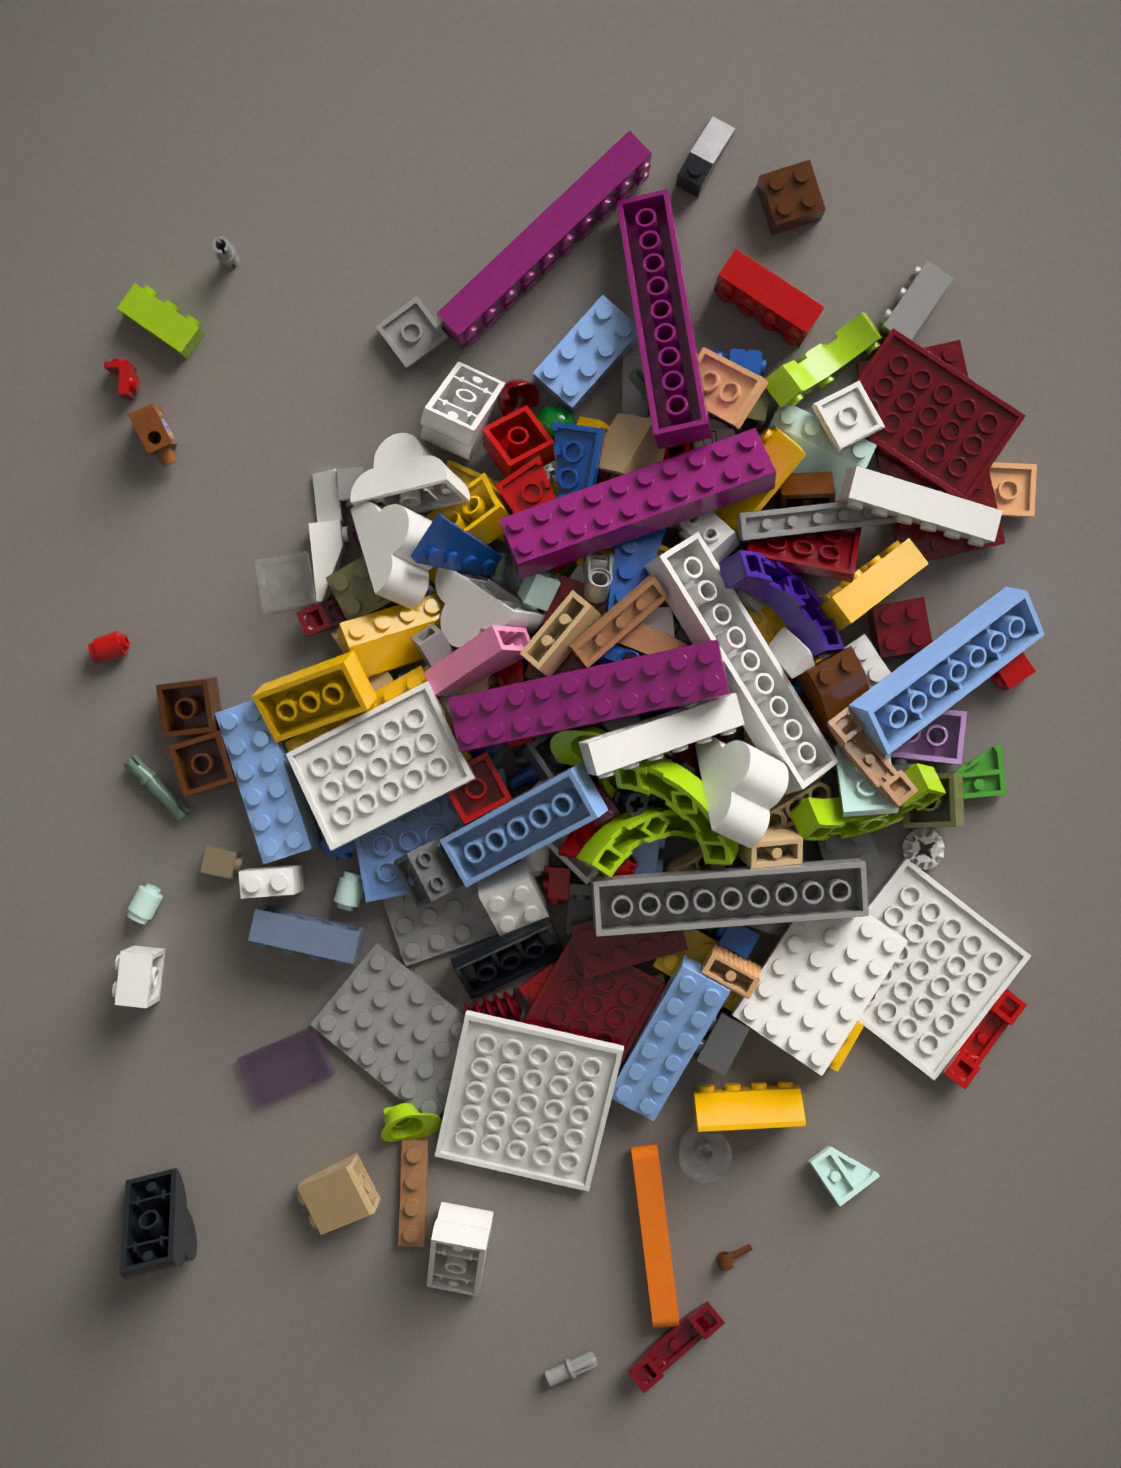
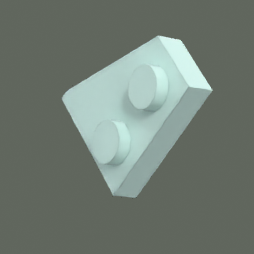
M827 1146L808 1160L838 1206H842L880 1177L877 1172L831 1146Z

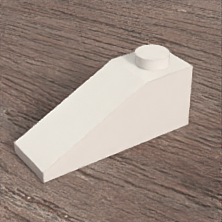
M340 520L308 523L316 599L321 604L327 602L331 592L326 577L339 570L346 551L345 543L349 542L348 527H344Z

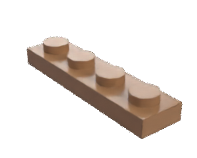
M649 575L568 647L584 667H590L669 596L656 578Z
M429 1139L402 1140L398 1246H425Z

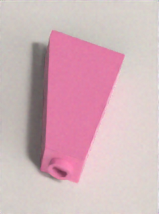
M492 625L424 673L435 696H452L523 659L524 657L520 652L531 639L526 628Z

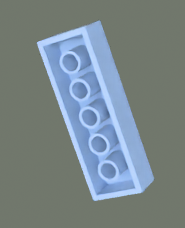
M254 700L216 712L215 716L263 864L321 846L309 803L286 756V753L289 752L285 745L287 739L275 742Z
M580 762L455 830L439 841L465 887H468L599 818L608 811V808L589 774H587L583 763Z
M685 954L622 1062L612 1095L613 1100L652 1121L657 1117L731 991L729 988L701 974L702 964Z

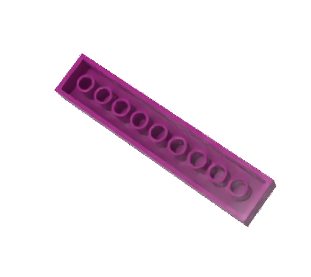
M629 130L437 312L440 327L461 349L466 345L468 347L472 346L479 339V333L485 327L487 329L491 328L498 321V315L504 309L509 311L517 303L518 300L516 298L523 291L528 293L536 285L535 280L541 274L547 275L554 268V262L560 256L566 257L573 250V244L579 238L585 239L592 232V226L598 220L600 222L604 221L611 214V208L616 204V201L627 199L631 194L630 190L636 184L641 186L648 179L652 153Z
M664 189L616 201L653 435L659 449L710 439L712 438L669 191Z
M756 428L506 516L500 519V524L520 579H524L775 489L776 470Z
M716 639L448 699L459 752L467 753L556 734L564 730H575L729 697L731 694L720 642Z

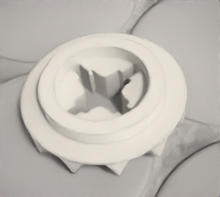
M915 829L906 836L903 842L902 851L904 858L910 860L921 870L936 867L944 858L945 845L942 837L932 829ZM917 840L925 845L933 843L928 849L930 857L923 853L917 854L921 849L920 843Z

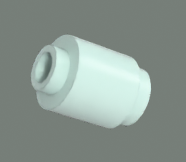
M344 871L343 877L340 876L334 901L338 903V908L353 911V907H359L364 891L361 874Z
M149 883L146 886L140 885L128 906L129 912L127 916L140 924L146 925L148 920H152L163 899V896L159 894L161 890Z

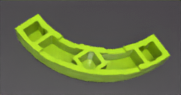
M861 312L835 332L837 338L828 345L820 343L801 356L798 361L793 360L781 365L766 378L769 382L766 389L780 408L789 405L790 408L794 407L803 399L804 395L818 386L824 389L835 380L833 378L835 374L865 352L870 355L881 346L879 341L884 337L866 313Z
M666 758L654 761L644 759L638 761L639 766L623 770V767L614 770L618 789L638 791L646 795L652 793L665 800L666 805L673 809L683 820L690 822L696 831L695 836L700 844L705 864L732 865L740 849L739 843L712 831L703 783L698 777Z
M916 763L909 766L904 773L919 791L899 806L898 813L843 817L840 797L827 799L808 797L800 801L790 814L799 835L804 840L824 841L829 839L830 835L838 834L843 839L869 833L904 819V813L914 808L922 810L938 800L946 792L934 767Z
M649 805L643 814L631 816L626 812L604 825L584 845L576 858L593 870L612 877L623 861L633 853L631 851L645 842L650 843L658 839L667 838L668 836H682L693 842H699L695 836L696 831L688 820H683L667 805H663V807Z

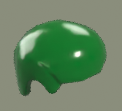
M556 404L543 407L536 416L554 442L555 432L553 431L552 421L577 425L571 412L565 407Z

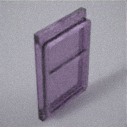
M314 1027L301 1030L237 1058L241 1072L245 1077L257 1107L335 1075L326 1048H324L319 1033Z

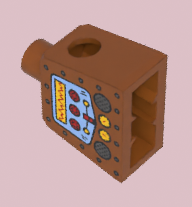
M149 404L128 414L148 454H157L163 467L178 461L172 450V447L178 444L161 406ZM160 433L161 441L156 444L155 437Z

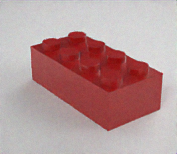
M738 249L734 250L718 274L714 286V291L717 292L716 295L719 299L726 303L732 302L738 306V310L743 315L755 317L760 321L759 323L763 328L768 331L774 330L781 334V338L792 346L795 344L799 347L801 346L825 308Z

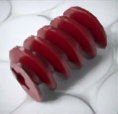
M515 987L513 988V996H510L505 990L501 1000L495 993L491 1003L486 996L483 997V1005L481 1006L476 999L473 1000L472 1009L464 1003L465 1011L469 1010L509 1020L513 1016L517 1022L521 1020L522 1008Z

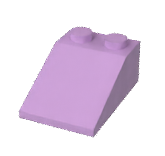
M946 710L890 753V757L960 766L962 763L967 712Z

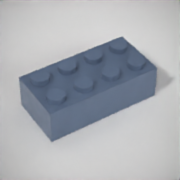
M263 905L254 911L248 941L255 942L254 946L258 948L270 949L271 946L281 948L280 952L296 955L297 952L307 954L306 958L322 961L323 958L332 959V964L348 967L349 964H354L360 958L366 927Z

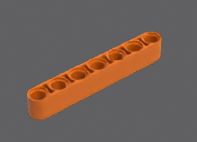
M657 1144L631 1147L653 1329L679 1326V1316Z

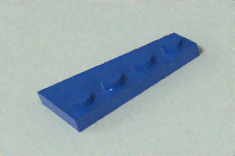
M552 421L553 431L555 432L554 455L556 456L557 467L555 480L558 486V496L556 498L596 485L606 430Z
M439 512L410 556L419 564L487 578L494 572L502 558L495 549L480 539H476L468 531L462 530L457 524L447 520Z
M667 527L613 546L612 582L607 596L606 612L649 576V572L644 565L656 558Z

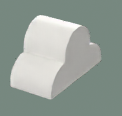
M458 361L424 408L420 422L423 426L421 439L466 460H470L482 438V428L487 426L498 404V395L506 383Z
M408 433L394 434L380 444L374 456V468L364 472L356 480L350 496V503L354 506L363 502H371L381 508L391 504H399L417 514L470 501V493L466 484L439 458L435 457L416 437Z
M371 502L359 503V505L354 506L350 510L375 594L413 609L426 594L429 584L428 570L433 566L416 563L410 556L432 523V520L399 504H391L381 508Z
M439 567L437 569L435 577L436 591L440 599L445 603L441 613L440 626L448 643L452 646H463L492 625L526 628L529 635L534 633L545 619L544 614L538 610L533 611L523 606L521 599L487 577Z
M712 737V740L709 742L695 743L712 831L748 848H752L762 839L768 828L769 810L781 800L787 789L789 774L786 765L780 760L740 740L726 744Z
M441 1202L431 1238L427 1287L473 1296L479 1295L493 1211Z

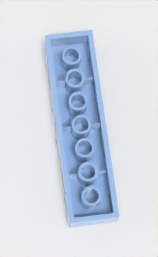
M1011 587L1003 588L849 704L852 712L865 726L863 731L881 753L887 755L892 753L1045 635L1028 592Z

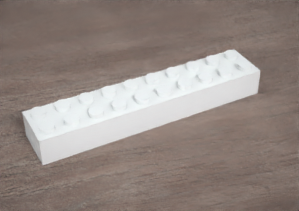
M699 532L644 565L649 574L656 578L669 596L666 602L692 644L716 639L720 642L730 693H736L744 720L743 727L757 749L780 760L787 767L789 780L784 794L803 790L839 762L736 592L734 589L725 588L720 567Z

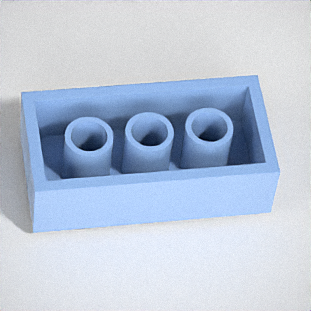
M602 295L533 372V381L573 414L617 365L622 356H625L638 341L636 323Z

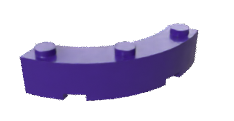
M740 550L718 563L725 588L745 591L770 606L784 621L791 633L811 651L813 660L823 659L844 649L834 621L827 619L820 608V605L823 604L812 588L794 571L788 570L779 561L773 563L766 559L764 554L753 551Z

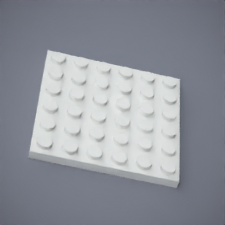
M904 858L870 901L868 909L871 916L907 939L908 942L858 1021L935 1081L1030 959L1031 955L910 860Z
M466 1010L435 1156L589 1192L624 1046Z

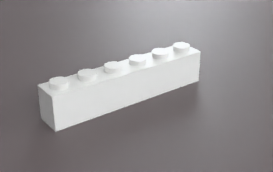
M859 466L846 470L839 497L840 501L847 502V507L856 510L867 508L872 510V515L879 517L890 515L896 517L895 521L898 523L911 525L913 522L919 524L920 529L924 531L936 532V530L944 532V536L947 538L960 539L962 537L968 539V544L983 547L984 543L995 542L1003 512Z
M730 693L731 696L687 705L578 742L587 774L598 776L599 779L614 775L615 769L623 767V770L632 769L639 766L638 761L648 759V761L658 760L664 757V752L670 750L673 753L688 749L687 744L693 742L702 744L711 741L713 735L720 733V736L736 732V727L744 725L736 693Z

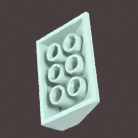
M778 405L768 426L769 429L773 425L778 427L797 442L806 453V456L792 473L832 472L836 492L835 501L844 502L840 501L839 497L846 470L854 466L866 468L877 444L863 439L837 453L817 416L796 406L790 408L789 405L780 408Z

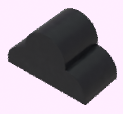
M174 1168L126 1180L120 1261L121 1276L125 1280H130L178 1268L184 1262L194 1260L197 1253L196 1230L192 1216L187 1209L185 1187L178 1169Z

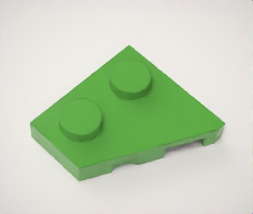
M1002 744L994 745L951 772L962 774L963 799L1007 795Z

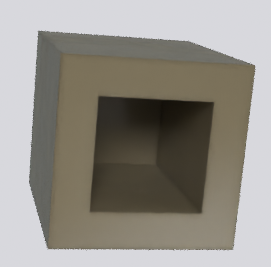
M213 845L206 846L200 872L228 879L236 878L239 871H242L244 859L241 858L242 852Z

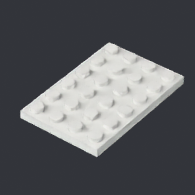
M428 681L286 753L331 851L476 779L464 753L459 752L456 736Z
M870 914L865 917L791 922L761 967L760 982L749 999L742 997L731 1015L823 1076L908 940Z

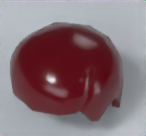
M522 379L508 381L498 395V406L504 416L525 405L531 408L539 403V391L536 385Z

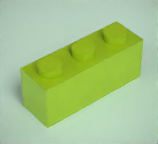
M134 283L117 309L126 318L188 359L205 335L199 327L201 323L189 314L186 317L178 313L179 308L166 299L165 302H162L156 298L158 293L149 286L144 285L142 288Z

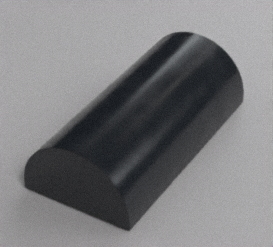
M546 917L504 935H496L451 956L450 960L454 971L470 998L475 999L558 960L564 947L550 917Z

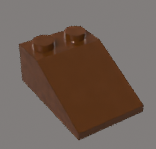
M852 646L830 655L816 663L814 667L796 676L833 746H836L838 743L832 735L827 722L869 690L865 671Z

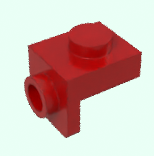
M115 358L112 359V362H104V368L108 372L119 374L118 394L125 400H135V393L139 392L140 387L139 378L136 376L137 369L128 363L129 361L126 359Z

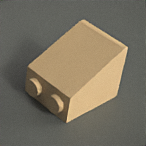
M618 413L604 437L598 477L603 482L663 461L666 448L659 449L653 435L651 416L645 418L634 413H630V415Z
M357 1152L302 1180L297 1187V1197L303 1206H307L310 1212L309 1221L314 1229L318 1228L321 1235L374 1214L381 1199Z

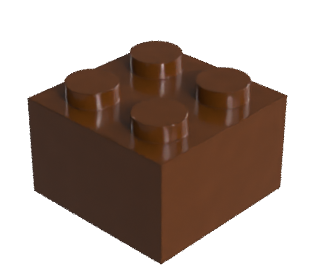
M810 160L759 176L756 188L771 235L822 219L826 208Z
M217 677L156 685L163 738L220 730L215 716L216 712L222 711Z
M221 731L168 746L184 797L195 796L237 782Z

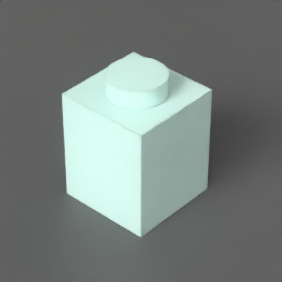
M543 571L524 578L517 594L526 608L537 611L538 608L548 611L561 582L554 574Z

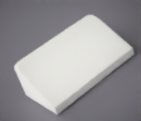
M336 469L312 474L317 522L340 520L344 523L342 503L339 501Z
M783 627L768 645L781 668L791 678L815 666L811 651L786 627Z

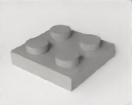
M418 296L375 326L406 370H409L449 340L446 333Z

